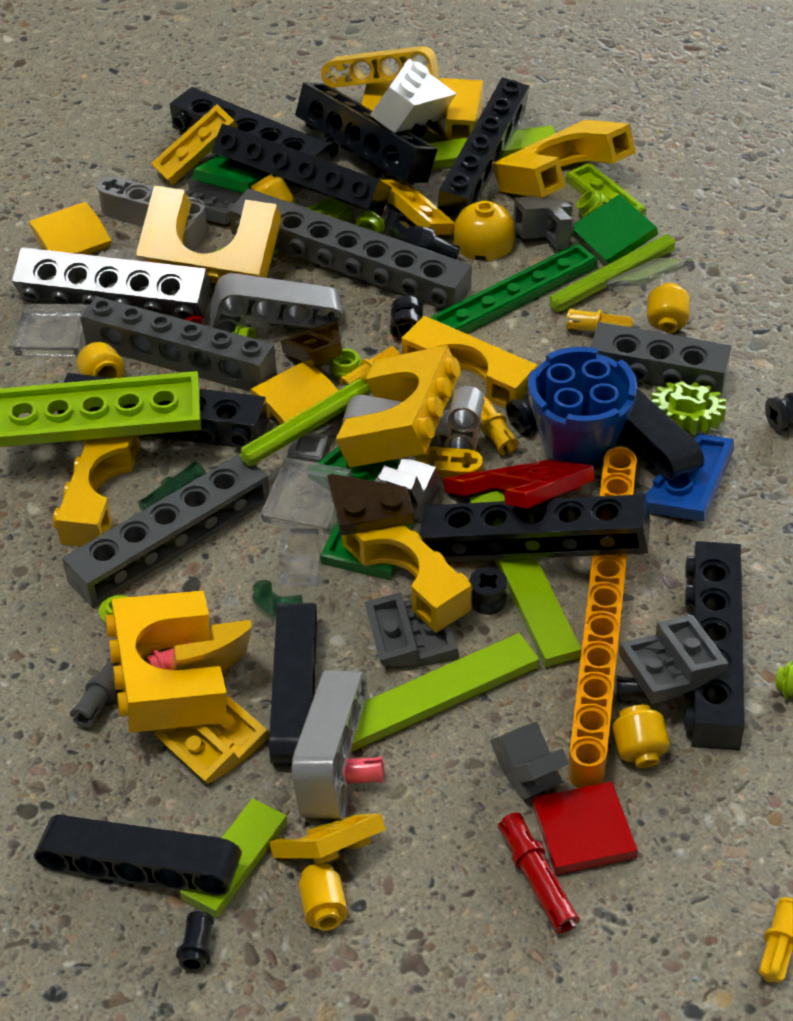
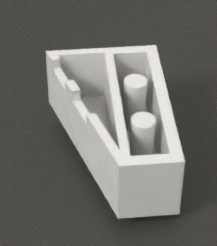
M408 59L370 116L392 132H401L413 128L416 123L424 125L430 119L433 122L438 121L456 96V93L429 74L428 69L423 64Z

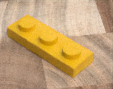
M216 104L151 164L173 186L212 151L222 123L234 128H238V125L234 119Z
M397 179L381 180L392 187L387 202L407 216L406 219L412 221L417 226L434 229L436 236L452 234L455 222L413 186L400 184L397 182Z

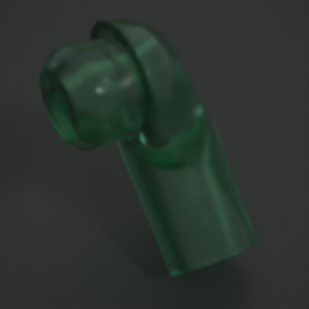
M268 580L256 581L252 586L254 594L251 597L254 604L269 615L276 616L278 603H303L302 595L280 597L272 591V583Z

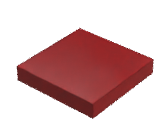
M612 781L533 797L532 807L555 875L637 858L638 849Z

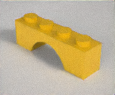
M423 316L402 337V354L448 345L452 356L456 357L459 361L460 369L471 371L480 376L486 383V398L491 403L506 409L507 402L513 399L521 400L524 394L528 393L529 374L537 368L535 363L426 316Z
M139 435L84 440V449L81 457L77 456L74 462L73 477L64 486L62 504L60 508L57 507L53 514V527L57 529L62 545L82 547L110 530L113 522L108 498L98 494L96 491L109 478L132 472L141 448Z
M405 525L342 536L343 546L365 567L375 564H393L408 570L414 575L416 579L411 585L412 611L436 633L471 611L472 585L468 578L462 573L458 574L450 567L439 552H434L430 549L416 531H410Z

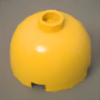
M479 201L468 205L458 215L454 224V244L460 246L459 253L473 260H475V255L486 256L485 261H493L506 256L514 247V220L503 206L494 202Z

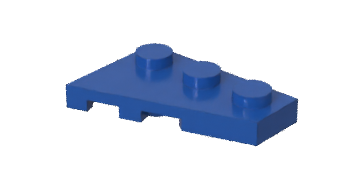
M699 434L694 440L702 449L705 461L704 466L672 481H668L659 474L653 480V487L646 493L649 513L705 522L733 454L734 439Z

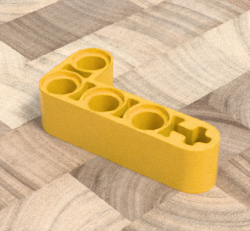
M427 46L338 56L322 67L321 78L327 86L335 88L394 81L408 59L415 62L416 55L425 57L427 60L426 68L429 74L439 80L435 52ZM388 58L397 61L399 65L398 72H393L387 67ZM360 62H365L369 65L371 69L370 75L361 73L359 69ZM335 67L337 71H341L349 67V71L344 72L339 77L337 73L332 72V69Z

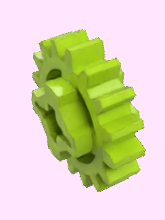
M680 381L677 384L669 382L666 384V388L658 386L656 393L651 395V401L683 430H689L692 435H696L700 431L710 433V427L718 429L720 423H724L726 399L720 398V392L711 393L710 386L698 387L696 382L692 383V385H687L684 381Z

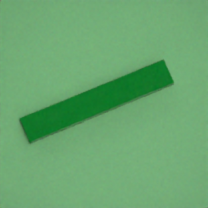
M576 243L570 246L569 249H564L429 318L468 334L597 268L598 258Z

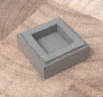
M307 433L290 443L287 463L313 467L326 455L329 445L328 435Z

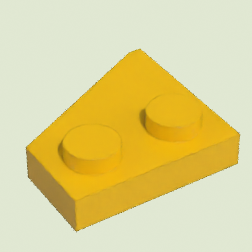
M356 814L342 820L306 830L307 835L299 839L279 838L270 841L269 844L273 858H313L314 863L319 864L338 858V850L345 847L347 849H356L370 844L371 836L386 829L382 814Z

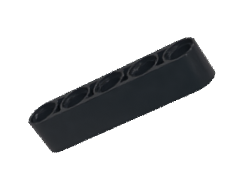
M637 388L634 407L620 436L668 481L675 480L702 468L705 461L699 444Z
M316 603L277 604L269 734L270 764L292 763L295 749L315 696Z
M54 815L49 819L33 855L38 864L55 872L222 896L229 892L242 856V851L234 842L220 837L66 815Z

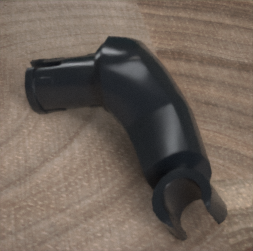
M390 209L384 224L387 228L391 229L390 236L392 238L457 259L460 251L459 245L437 237L432 228L423 226L411 227L405 222L407 216L402 213L398 214Z

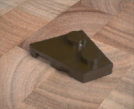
M332 321L280 341L284 354L315 367L328 365L332 362V358L343 355L337 321Z

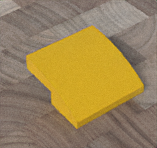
M86 202L29 221V226L41 249L90 255L111 247L112 240L98 216Z
M304 361L250 389L252 395L266 397L268 418L274 416L280 425L339 391L320 370Z
M251 619L211 625L209 641L174 646L171 670L221 666L222 672L246 655L252 629Z
M226 695V723L161 729L154 733L157 739L207 784L219 779L246 760L269 739L270 734L262 724L228 695Z

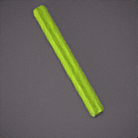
M664 234L563 288L549 297L550 307L556 312H562L675 250V239L671 238L669 234Z
M358 379L243 446L239 455L241 461H244L247 466H253L344 412L349 400L353 396H369L370 388L363 379Z

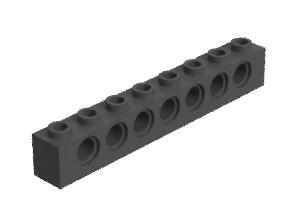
M249 188L229 210L231 233L236 235L245 200L276 204L282 219L274 249L403 295L415 297L418 300L443 309L462 301L471 289V264Z

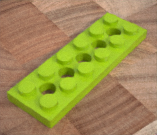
M198 371L0 388V447L201 430ZM162 401L171 402L168 405H158ZM127 404H135V405H136V406L133 407V408H128V409L123 408V407H124L125 405H127ZM92 407H100V408H101V409H99V410H97V411H93V412H90V411H89V409L92 408ZM65 410L62 414L54 415L55 411ZM30 413L27 417L18 418L20 414Z

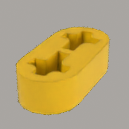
M430 446L426 454L416 456V461L428 465L430 462H434V465L431 466L436 467L442 482H444L443 478L483 471L482 456L475 450Z

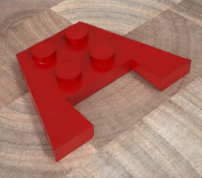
M548 459L443 478L445 492L463 496L493 488L505 490V504L527 509L565 492L579 490L582 485L594 481L595 477L594 468L591 465Z

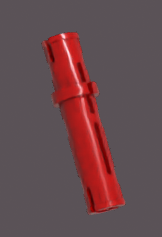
M516 812L501 819L502 822L498 823L497 827L513 853L511 859L517 868H521L533 892L545 910L554 931L558 934L570 931L576 926L575 923L580 922V917L570 904L558 879L548 865L544 856L545 849L540 841L534 839L521 813Z

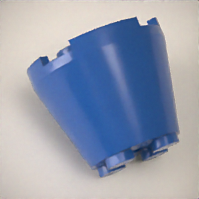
M569 347L547 354L546 361L530 372L528 399L544 450L550 459L591 465L593 467L603 466L606 452L615 447L635 404L637 381L632 369L623 360L617 362L606 356L599 355L597 348Z

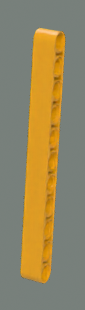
M615 447L606 452L600 496L633 495L637 461L633 451L628 448ZM627 554L592 556L568 766L569 780L577 788L601 784L605 777Z

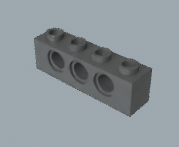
M598 322L591 348L598 349L599 355L606 356L617 362L620 360L626 362L632 369L637 382L666 387V384L669 382L677 384L680 381H684L687 385H692V383L696 382L698 387L710 386L711 393L720 392L721 396L729 368L732 345L603 322Z

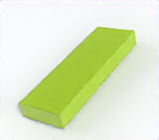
M590 162L566 173L565 182L581 195L588 190L594 189L605 196L603 203L605 204L620 194L646 216L645 206Z
M252 798L222 836V838L234 842L242 851V856L229 892L226 895L213 896L181 890V899L218 918L270 848L269 842L276 840L288 824L287 815Z

